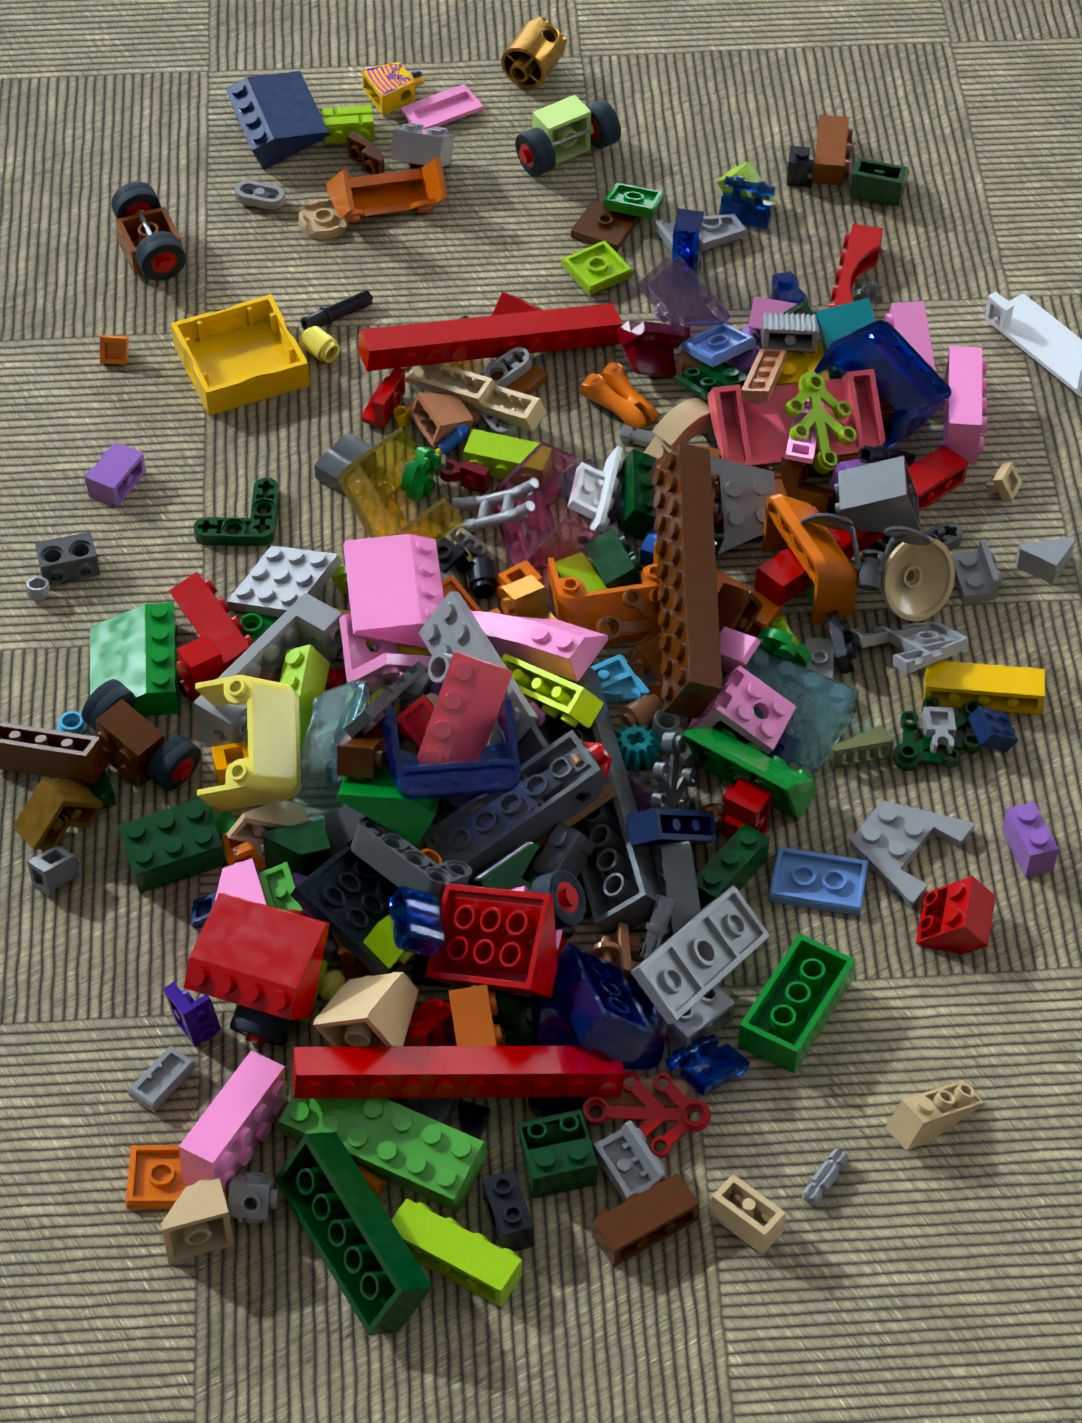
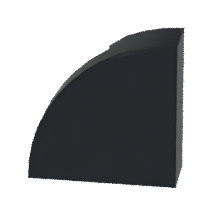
M459 1100L458 1119L462 1129L468 1135L481 1140L491 1114V1109Z

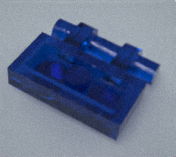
M736 175V177L726 176L724 186L733 187L732 193L724 192L722 194L719 215L735 214L744 225L768 229L773 202L765 201L764 195L774 196L776 186L768 185L766 181L762 180L758 182L745 180V177ZM742 190L755 192V198L743 196Z
M714 1034L696 1038L693 1040L692 1045L688 1047L682 1046L674 1050L672 1056L665 1060L666 1066L670 1070L677 1067L683 1068L681 1077L702 1096L746 1073L750 1062L728 1043L717 1047L719 1041Z

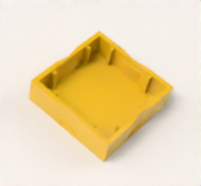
M272 295L239 303L225 310L204 313L171 323L174 348L208 416L310 386L308 362L295 338L288 332L284 317Z

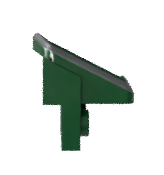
M531 841L522 842V846L477 877L470 879L468 886L507 890L526 886L531 889L535 878L529 876L526 881L522 879V876L539 845Z

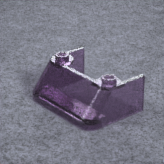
M680 256L673 262L666 257L636 284L639 290L657 309L654 311V314L663 324L668 322L671 325L678 326L723 325L731 318L727 310Z

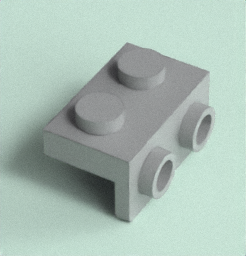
M632 1121L624 1123L619 1131L592 1145L597 1161L623 1201L632 1194H641L650 1189L657 1180L660 1181L666 1176L663 1163L656 1155L652 1154L646 1144L643 1132L636 1128Z

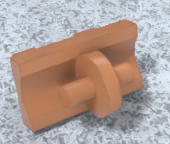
M622 922L617 924V930L613 934L602 936L600 942L592 948V955L597 957L598 961H602L604 967H607L608 985L617 987L623 980L636 982L637 980L631 971L641 963L631 960V957H635L640 951V937L629 934L628 924Z

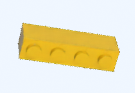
M940 660L926 666L924 699L935 697L940 701V707L962 708L968 701H977L982 707L997 711L1041 715L1045 698V669Z

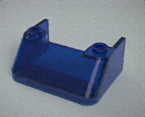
M876 320L832 342L814 369L819 374L835 366L842 375L850 371L874 369L877 390L897 411L890 419L893 431L883 444L887 448L914 434L951 396L949 385L890 323L884 320Z
M511 699L504 700L497 716L501 744L486 746L480 753L479 761L419 765L418 759L414 754L408 751H400L395 709L388 708L383 722L388 771L398 793L406 799L414 800L506 793L514 790L520 781L521 770Z

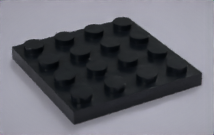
M352 839L300 883L290 896L315 919L330 923L328 931L373 974H390L397 970L402 963L399 962L389 969L363 941L378 922L413 898L355 855L350 848Z

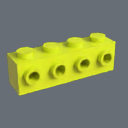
M506 653L503 655V663L507 669L513 671L512 677L528 702L532 701L541 707L546 715L554 719L558 715L561 716L560 720L571 727L576 728L578 724L588 729L591 727L604 702L584 687Z

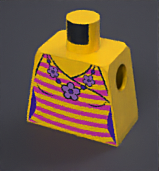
M399 62L362 69L363 90L382 116L412 103L415 100V86L424 83L420 70L408 73Z

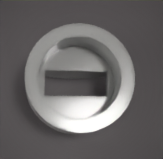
M33 577L26 582V591L30 599L43 601L49 594V581L46 578Z

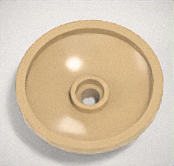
M934 538L932 544L912 545L902 542L893 550L885 564L881 582L883 598L892 613L908 621H922L935 615L945 605L950 597L955 581V565L949 549L941 541Z

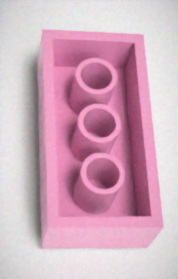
M950 346L944 380L943 445L966 459L969 463L976 464L977 454L983 453L984 436H981V434H986L987 417H982V414H986L987 398L982 397V395H986L987 378H982V375L986 376L987 359H982V348Z
M252 1050L179 1145L184 1184L190 1186L203 1179L213 1180L220 1178L222 1189L226 1191L229 1189V1184L242 1165L246 1166L249 1163L254 1148L259 1141L263 1142L268 1137L271 1125L277 1117H281L289 1103L286 1093L288 1083L285 1077V1066Z

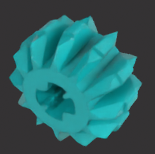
M634 722L630 728L622 725L620 731H615L626 770L634 768L637 774L641 767L649 770L651 764L657 762L659 752L661 751L660 739H657L656 730L649 731L647 724L637 727Z

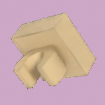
M1003 462L999 470L991 474L993 482H987L985 485L989 493H999L1002 501H1013L1022 485V481L1013 462Z

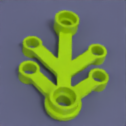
M809 371L801 376L798 385L800 392L795 398L786 403L785 411L791 417L798 416L803 412L804 403L809 398L811 409L800 423L791 428L790 437L792 440L802 442L808 437L809 429L814 424L819 453L814 456L812 464L818 473L825 475L835 468L838 460L837 455L830 450L826 426L837 436L839 442L843 445H849L856 439L857 435L852 427H843L822 407V402H824L833 410V414L837 419L843 420L852 412L850 404L846 401L838 402L825 389L823 378L816 372Z

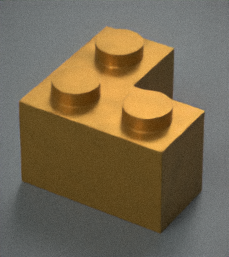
M532 574L501 587L503 599L500 600V603L506 615L558 620L549 612L545 587Z
M42 778L35 787L29 801L20 811L19 817L12 827L32 849L48 850L58 845L68 827L90 828L104 804L83 782Z

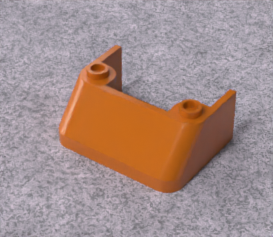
M440 157L434 158L420 169L349 178L348 170L344 169L326 183L327 192L339 218L345 219L346 223L361 221L360 217L418 210L419 214L433 211L434 206L448 198Z
M776 494L766 499L762 550L765 553L788 545L815 584L811 616L813 627L828 622L826 613L838 610L840 617L854 613L859 571L854 569L855 565L850 563L826 527L811 522L801 523V519L819 513L816 507H812L809 503Z
M654 542L653 564L644 567L641 571L642 584L586 592L584 583L578 578H559L554 558H548V592L555 617L560 621L595 632L597 622L606 616H615L619 621L648 620L634 607H627L623 604L622 594L629 589L638 590L641 598L660 613V605H654L649 600L650 591L659 587V578L656 576L658 566V554L655 553L656 542ZM629 593L628 600L631 603L635 602V596ZM606 623L603 625L604 632L609 634L611 631L610 626ZM648 632L620 633L618 637L608 640L604 646L641 641Z

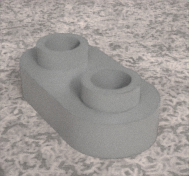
M244 180L235 187L236 199L241 204L276 210L285 203L284 190L276 185Z

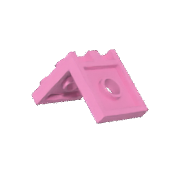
M345 614L339 617L347 685L355 683H366V686L377 687L381 684L391 685L418 661L427 669L425 673L428 672V663L432 656L398 654L396 642L354 635L351 615ZM366 639L372 642L374 652L367 648Z
M739 665L722 679V690L697 719L692 718L686 730L711 727L721 720L769 754L775 749L796 706ZM754 707L762 711L763 719L758 718L754 714Z

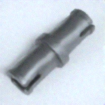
M656 895L650 922L647 921L645 926L647 934L642 952L640 953L641 957L647 958L664 944L665 936L669 935L671 930L668 925L673 906L676 902L675 899Z

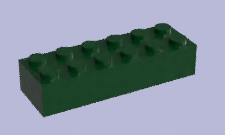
M337 1133L305 1134L274 1180L367 1334L371 1336L399 1332L433 1286Z

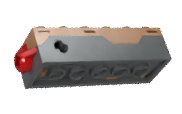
M571 730L427 830L422 839L429 849L434 850L440 855L442 863L448 860H459L468 864L473 870L470 878L473 879L522 846L524 841L534 842L539 845L538 849L546 844L559 821L571 827L616 796V791L607 779L613 760L600 742H581L575 732Z

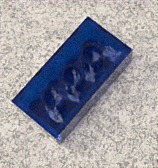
M567 943L557 958L558 967L553 990L557 993L561 1006L569 1017V1023L578 1036V1042L588 1050L593 1051L597 1049L604 1052L614 1061L620 1062L623 1060L634 1065L655 1034L619 965Z

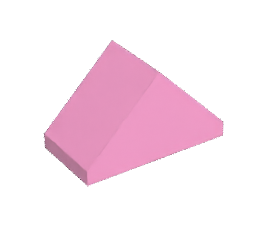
M724 626L720 632L721 667L724 672L729 674L739 665L741 667L745 666L761 641L756 637Z

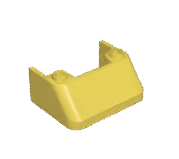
M245 675L195 683V689L214 707L229 704H247L248 758L235 760L228 766L225 774V785L198 789L197 796L216 813L289 800L295 797L301 789L299 697L296 691L288 684Z

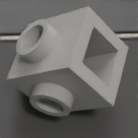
M260 1172L246 1173V1176L235 1175L229 1184L228 1211L230 1217L243 1218V1221L247 1223H261L263 1220H268L273 1209H278L279 1189H274V1178H266V1174Z

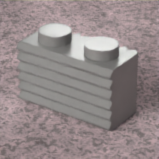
M767 312L763 313L761 330L762 349L816 352L818 341L817 316L815 314L812 316L810 314L805 315L804 313L802 315L799 313L796 315L794 313L790 315L788 313L785 315L783 313L778 314L777 312L775 314L772 312L769 314Z

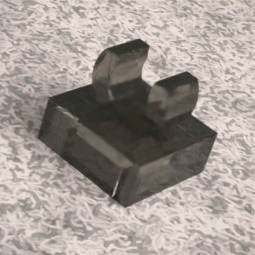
M861 277L855 285L852 298L854 302L869 298L872 311H875L882 295L883 287L878 286L877 281H874L873 284L865 283L864 278Z

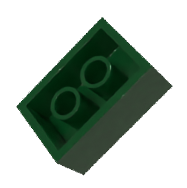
M202 799L118 825L139 893L228 865L210 807Z

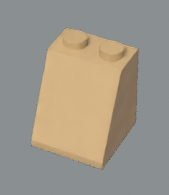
M392 972L390 974L349 979L314 1019L313 1026L332 1047L403 1046L419 990L404 972Z

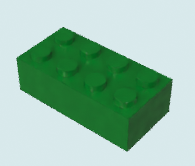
M799 933L739 1026L738 1046L795 1074L853 981L856 959Z

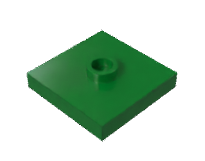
M615 183L603 201V210L652 219L664 200V192Z

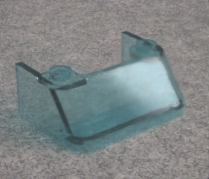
M350 681L322 692L319 698L315 697L313 700L312 718L300 749L301 789L292 798V802L302 804L310 819H323L324 821V815L327 812L341 808V802L336 800L341 776L337 775V745L347 735L344 728L370 704L369 687L366 681Z

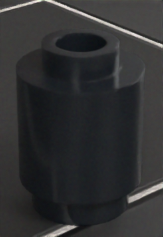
M484 556L472 559L467 565L470 591L476 598L488 599L495 594L498 587L495 562L491 558Z

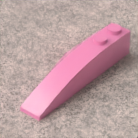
M471 611L500 657H503L506 653L549 673L576 682L581 679L609 640L608 635L560 620Z

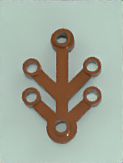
M659 587L651 590L649 593V600L654 605H660V602L655 598V593ZM636 589L625 591L622 594V602L627 607H634L648 620L619 621L615 616H606L601 618L596 625V632L608 635L609 640L618 637L620 633L648 632L637 647L631 648L628 651V661L633 656L635 650L661 634V626L658 624L659 613L641 598L640 592ZM629 593L634 594V603H631L628 600ZM605 623L608 624L611 628L609 634L605 633L603 630V625Z

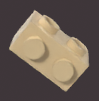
M734 1174L712 1195L710 1216L763 1255L783 1233L786 1212Z

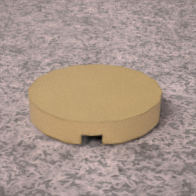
M318 199L309 202L304 206V210L302 212L300 210L298 214L299 228L305 235L314 239L326 240L338 237L349 226L345 219L339 218L330 199Z

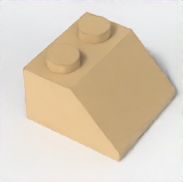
M220 1178L213 1180L203 1179L194 1185L186 1186L162 1221L161 1229L169 1263L234 1246L229 1211Z

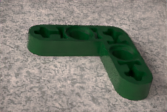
M266 477L255 482L250 518L204 517L198 519L193 525L197 543L221 546H267L271 544L276 535L279 506V486L277 481ZM265 490H268V498L263 496ZM263 508L271 510V512L266 515L257 513L260 509ZM261 525H265L266 530L260 534ZM234 528L241 530L237 535L227 533L230 529Z

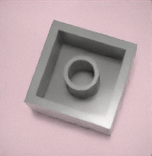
M409 122V124H403L402 127L394 129L391 160L426 165L434 158L440 157L442 167L451 164L455 134L447 133V128L433 127L423 129V124Z

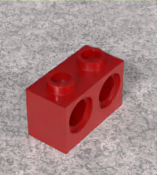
M430 998L413 1013L403 1046H453L456 1043L450 1003L444 1002L441 999Z

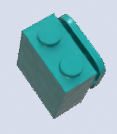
M869 298L816 312L826 364L832 379H841L850 371L867 369L879 371L885 365L886 356Z

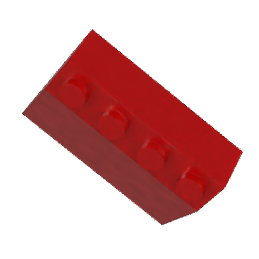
M445 883L425 977L446 985L461 987L487 985L488 990L551 998L558 967L553 895Z
M219 893L189 956L183 988L288 1020L311 1018L330 923L226 893Z

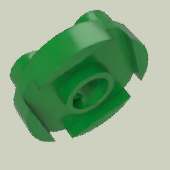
M420 446L415 450L413 454L418 456L414 462L408 461L402 477L401 490L406 492L403 497L414 502L421 500L424 495L430 496L435 487L433 477L442 460L441 454L426 446Z
M765 628L757 637L761 643L756 651L763 657L762 664L770 670L780 668L793 676L800 677L811 660L809 649L802 642L797 646L794 642L790 641L793 636L783 630Z

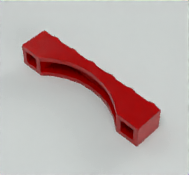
M852 224L850 234H845L843 249L847 250L841 251L839 266L843 267L837 268L835 283L839 285L833 286L831 301L835 302L834 304L829 303L828 308L854 302L851 293L853 285L861 275L878 263L883 228Z

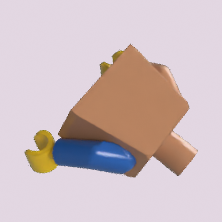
M418 392L415 400L409 403L410 406L408 408L397 406L394 410V417L400 428L406 427L411 423V415L431 446L438 447L435 452L441 454V456L443 454L446 456L469 436L471 426L477 425L480 420L478 410L467 409L458 396L434 392Z

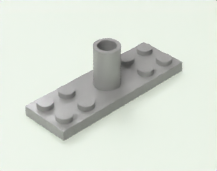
M450 591L418 632L432 655L428 663L429 678L433 682L443 684L454 651L507 669L461 594L456 591ZM512 676L487 744L494 758L499 760H505L538 719V716Z
M733 885L714 899L633 969L631 973L652 1001L657 1011L662 1015L667 1024L670 1025L686 1013L770 935Z

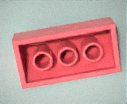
M454 651L413 768L442 779L473 786L513 671Z

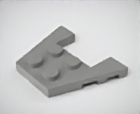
M710 456L711 476H718L723 526V534L720 535H724L725 538L718 554L763 535L766 499L776 495L774 471Z
M938 621L902 624V630L895 631L885 626L874 627V632L860 633V628L851 629L852 636H849V641H852L861 648L887 642L898 647L904 653L893 655V666L906 674L968 649V637Z
M882 800L852 836L849 847L861 860H868V867L873 872L877 871L887 881L886 885L893 892L897 891L904 899L903 903L908 908L913 909L927 891L928 884L903 870L931 835H935L960 849L973 833L975 824Z

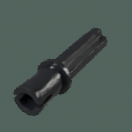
M365 290L329 307L322 306L319 311L302 317L301 326L304 331L313 326H331L334 321L371 305L373 297L368 290Z
M865 445L858 452L859 460L862 463H875L904 456L909 467L916 459L914 453L891 450L884 445H877L875 447Z

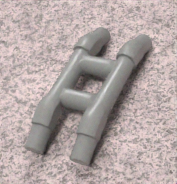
M531 478L512 489L483 496L453 497V508L479 510L477 519L448 520V531H451L453 527L457 530L461 527L473 533L483 528L523 520L535 509V504L528 500L524 504L513 508L515 499L520 500L529 496L533 490L539 487V481L536 478ZM503 502L501 513L490 515L491 505Z

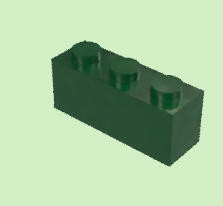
M634 449L623 460L622 467L616 475V478L619 479L617 485L618 529L643 539L654 525L656 519V508L653 506L655 485L652 483V478L657 469V458Z
M746 823L738 829L696 875L701 911L729 887L734 885L738 891L741 890L767 861L769 837Z

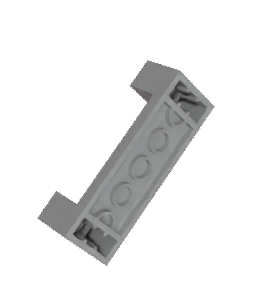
M305 592L218 679L245 675L275 681L281 674L286 650L309 644L325 657L331 665L335 660L337 661L343 656L339 617L342 616V613ZM202 695L193 702L198 740L210 747L247 741L248 745L247 704H229L214 707Z

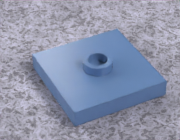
M724 322L681 343L683 352L712 367L757 347L754 337Z

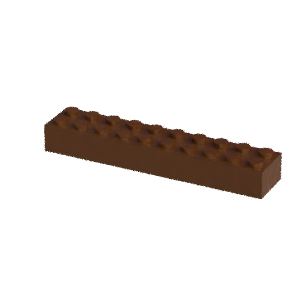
M678 442L672 452H668L665 461L660 468L655 470L652 478V483L655 485L653 506L656 508L654 529L657 531L655 553L658 554L656 576L659 578L657 600L660 602L658 624L661 626L659 649L662 650L660 673L663 675L661 698L664 700V712L697 719L722 690L710 450Z

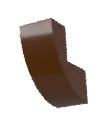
M783 455L781 458V477L788 496L809 503L812 507H816L819 513L833 514L836 501L835 491L807 483L810 464L784 459L785 455Z

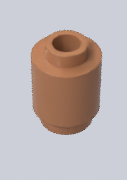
M655 694L644 695L622 707L620 721L622 725L629 728L634 722L637 727H642L645 724L649 727L653 723L655 713L658 710L664 709V704Z

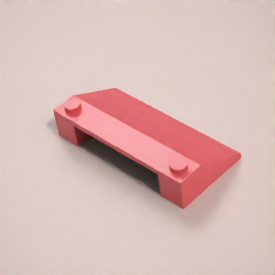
M874 369L850 371L841 379L824 380L825 389L838 402H848L852 412L845 419L839 420L834 416L833 410L825 403L823 408L843 427H852L857 435L856 439L849 445H843L839 442L837 436L826 426L830 450L837 456L858 454L860 448H864L865 445L873 447L877 445L886 446ZM740 384L713 387L707 397L711 423L718 447L721 449V458L749 466L781 463V458L786 453L793 417L786 413L785 405L800 392L799 384L775 386L769 402L762 404L741 401ZM817 441L814 456L819 453Z

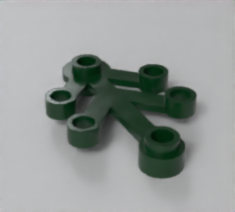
M935 697L925 698L922 704V712L923 708L927 706L940 707V701ZM968 701L962 706L960 714L955 716L956 731L964 725L971 727L968 717L978 706L982 707L979 702ZM906 711L901 715L900 726L903 729L902 744L894 748L893 760L896 766L904 771L914 770L920 763L938 764L947 768H953L959 763L960 753L958 750L976 753L980 750V744L975 733H968L964 738L954 737L955 742L951 754L947 752V747L943 744H938L937 747L944 748L942 753L926 752L930 749L932 737H925L924 734V738L914 744V730L918 727L919 717L915 712Z

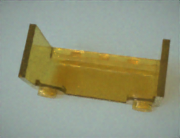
M402 427L346 466L339 474L338 483L370 538L413 534L436 539L437 543L444 536L449 535L453 527L457 529L466 521L443 497L412 521L407 522L392 495L401 489L404 474L401 467L418 456L413 453L419 446Z

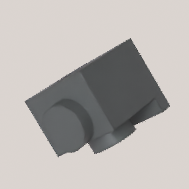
M59 845L27 861L32 886L48 897L55 895L54 889L66 885L69 881L79 876L77 857Z

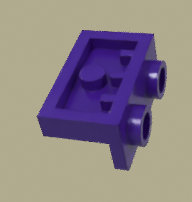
M175 982L163 988L175 1022L194 1047L202 1042L209 1041L221 1030L213 1003L207 994L194 1001L190 993L186 989L181 992Z

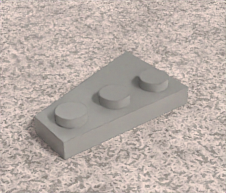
M735 214L704 216L700 221H688L687 218H677L675 223H664V220H654V229L677 260L746 237V229Z

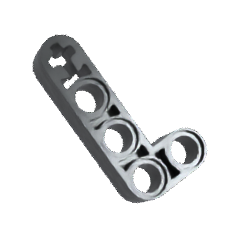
M363 817L359 820L350 847L355 855L418 903L430 909L440 908L445 883L468 886L473 872L468 864L459 860H448L437 864L400 835L368 817Z
M688 840L657 843L649 849L662 896L676 900L668 925L671 930L669 935H666L667 940L701 912L693 854Z

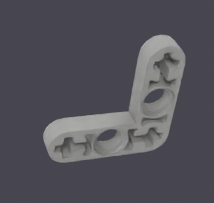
M516 347L476 374L490 378L495 372H503V377L499 380H494L497 386L505 388L530 370L532 360L528 350ZM519 358L521 361L523 360V362L519 363L517 361L515 362V360ZM478 411L480 418L493 433L509 437L516 433V425L503 421L504 424L508 425L504 428L499 425L498 418Z

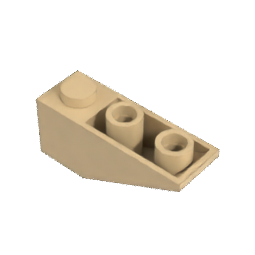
M962 1080L902 1100L885 1128L907 1151L927 1144L983 1106L984 1101L975 1093V1090Z

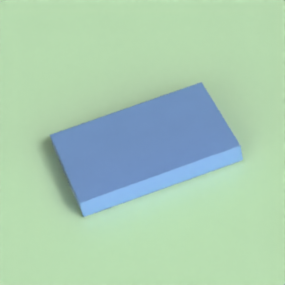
M778 847L768 902L860 916L869 861Z

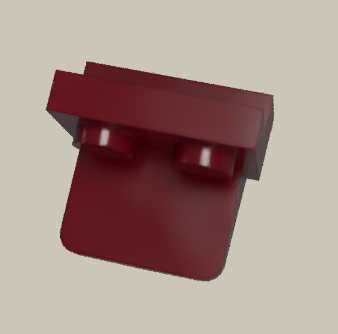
M628 321L616 330L632 370L637 374L651 377L669 378L675 375L674 348L679 347L683 341L691 337L690 327L647 321Z

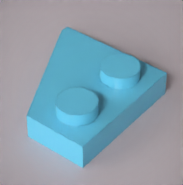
M622 654L591 666L598 673L606 702L635 701L644 695H650L648 688L633 673Z

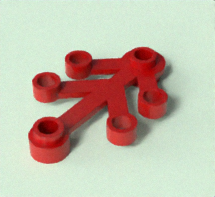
M632 1071L624 1074L622 1090L626 1093H632L645 1107L610 1106L603 1098L597 1096L587 1099L583 1105V1116L591 1125H601L607 1119L644 1121L637 1128L643 1132L645 1138L663 1122H677L663 1137L658 1136L651 1142L652 1154L660 1159L668 1156L670 1147L687 1131L700 1132L709 1125L711 1120V1112L707 1104L697 1099L688 1100L673 1084L671 1076L667 1073H659L654 1077L653 1088L658 1094H666L677 1108H664L641 1084L639 1076ZM627 1078H634L636 1084L633 1087H627L624 1081ZM660 1079H666L669 1085L666 1088H660L657 1086V1082ZM599 1108L602 1110V1115L594 1118L590 1115L591 1110ZM691 1112H697L701 1117L698 1121L694 1122L688 1118V1115ZM661 1142L667 1148L663 1152H657L654 1146Z

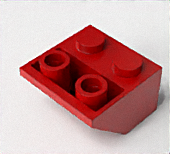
M974 876L924 893L916 944L920 947L958 954H966L987 947L996 896Z

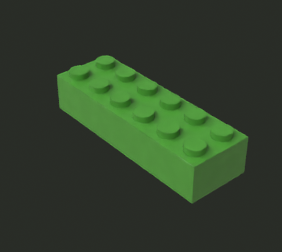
M293 1093L278 1121L284 1134L297 1141H301L305 1134L336 1132L357 1166H361L384 1180L458 1213L488 1156L484 1141L386 1098L294 1099Z

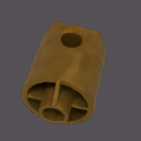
M538 17L536 20L527 22L501 57V67L504 74L510 81L520 87L530 89L540 86L562 57L565 45L567 44V38L544 17Z

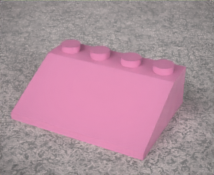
M403 534L345 541L343 548L353 634L427 648L418 632L444 600L436 539Z

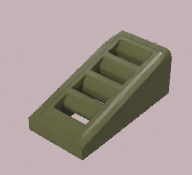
M879 725L833 745L830 752L829 766L831 769L888 759L892 756L894 741L886 729Z

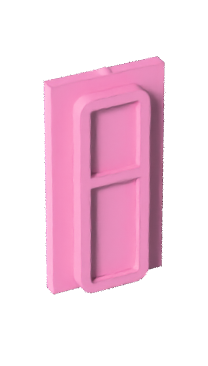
M465 84L400 107V112L408 122L423 124V129L439 127L484 110L482 103Z

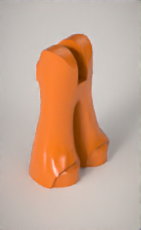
M609 363L601 375L592 373L581 384L580 391L584 397L614 412L627 426L634 427L635 430L637 428L642 429L646 424H651L659 418L656 408L634 389L626 376L623 366L619 363Z

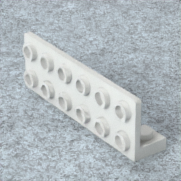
M997 292L990 294L987 299L984 319L1082 398V339L1025 294H1021L1011 301L1003 298Z

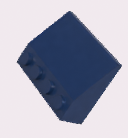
M300 71L246 77L225 89L249 146L263 170L330 135Z

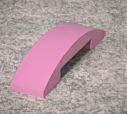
M809 398L804 403L803 412L793 417L791 428L800 423L811 409ZM814 424L809 429L808 437L802 442L792 440L789 434L784 459L809 464L813 463L817 441Z

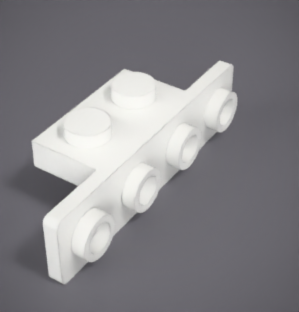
M619 446L614 449L606 460L603 472L583 462L580 463L576 470L567 507L592 519L588 538L591 540L599 532L604 533L610 521L607 514L614 503V498L611 496L618 485L619 479L616 478V475L623 464V459H621L623 448Z

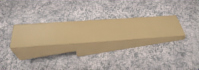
M441 363L402 367L405 369V382L437 394L456 395L465 406L534 432L547 412L540 398L497 386L492 378Z

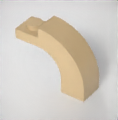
M703 398L685 400L670 410L652 430L655 437L644 453L657 458V468L663 464L668 452H672L678 442L686 444L699 434H706L714 438L715 433L711 423L708 401Z

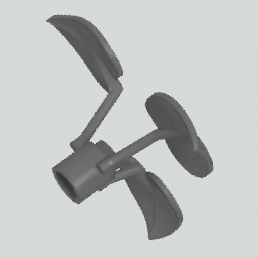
M818 513L801 519V523L811 522L850 533L855 558L854 569L859 571L857 587L868 591L880 590L882 573L889 556L893 552L891 550L895 543L901 541L912 545L932 544L934 540L933 537L916 529L892 526L884 531L885 535L891 537L885 552L866 550L862 553V557L865 559L861 563L856 531L852 520L831 513Z

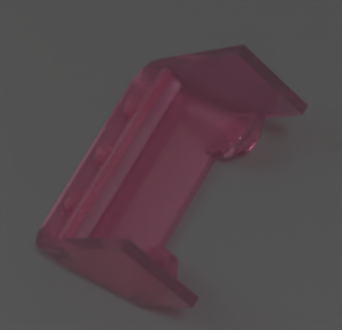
M543 441L494 491L496 493L512 489L531 478H536L539 481L538 488L533 490L524 499H515L513 508H516L518 505H522L530 500L535 504V509L519 522L499 525L510 567L527 560L536 571L548 569V558L553 557L556 562L584 552L586 549L583 545L599 536V532L566 518L555 526L550 506L560 498L562 493L559 477L577 459L575 455ZM503 502L493 505L496 514L501 513Z

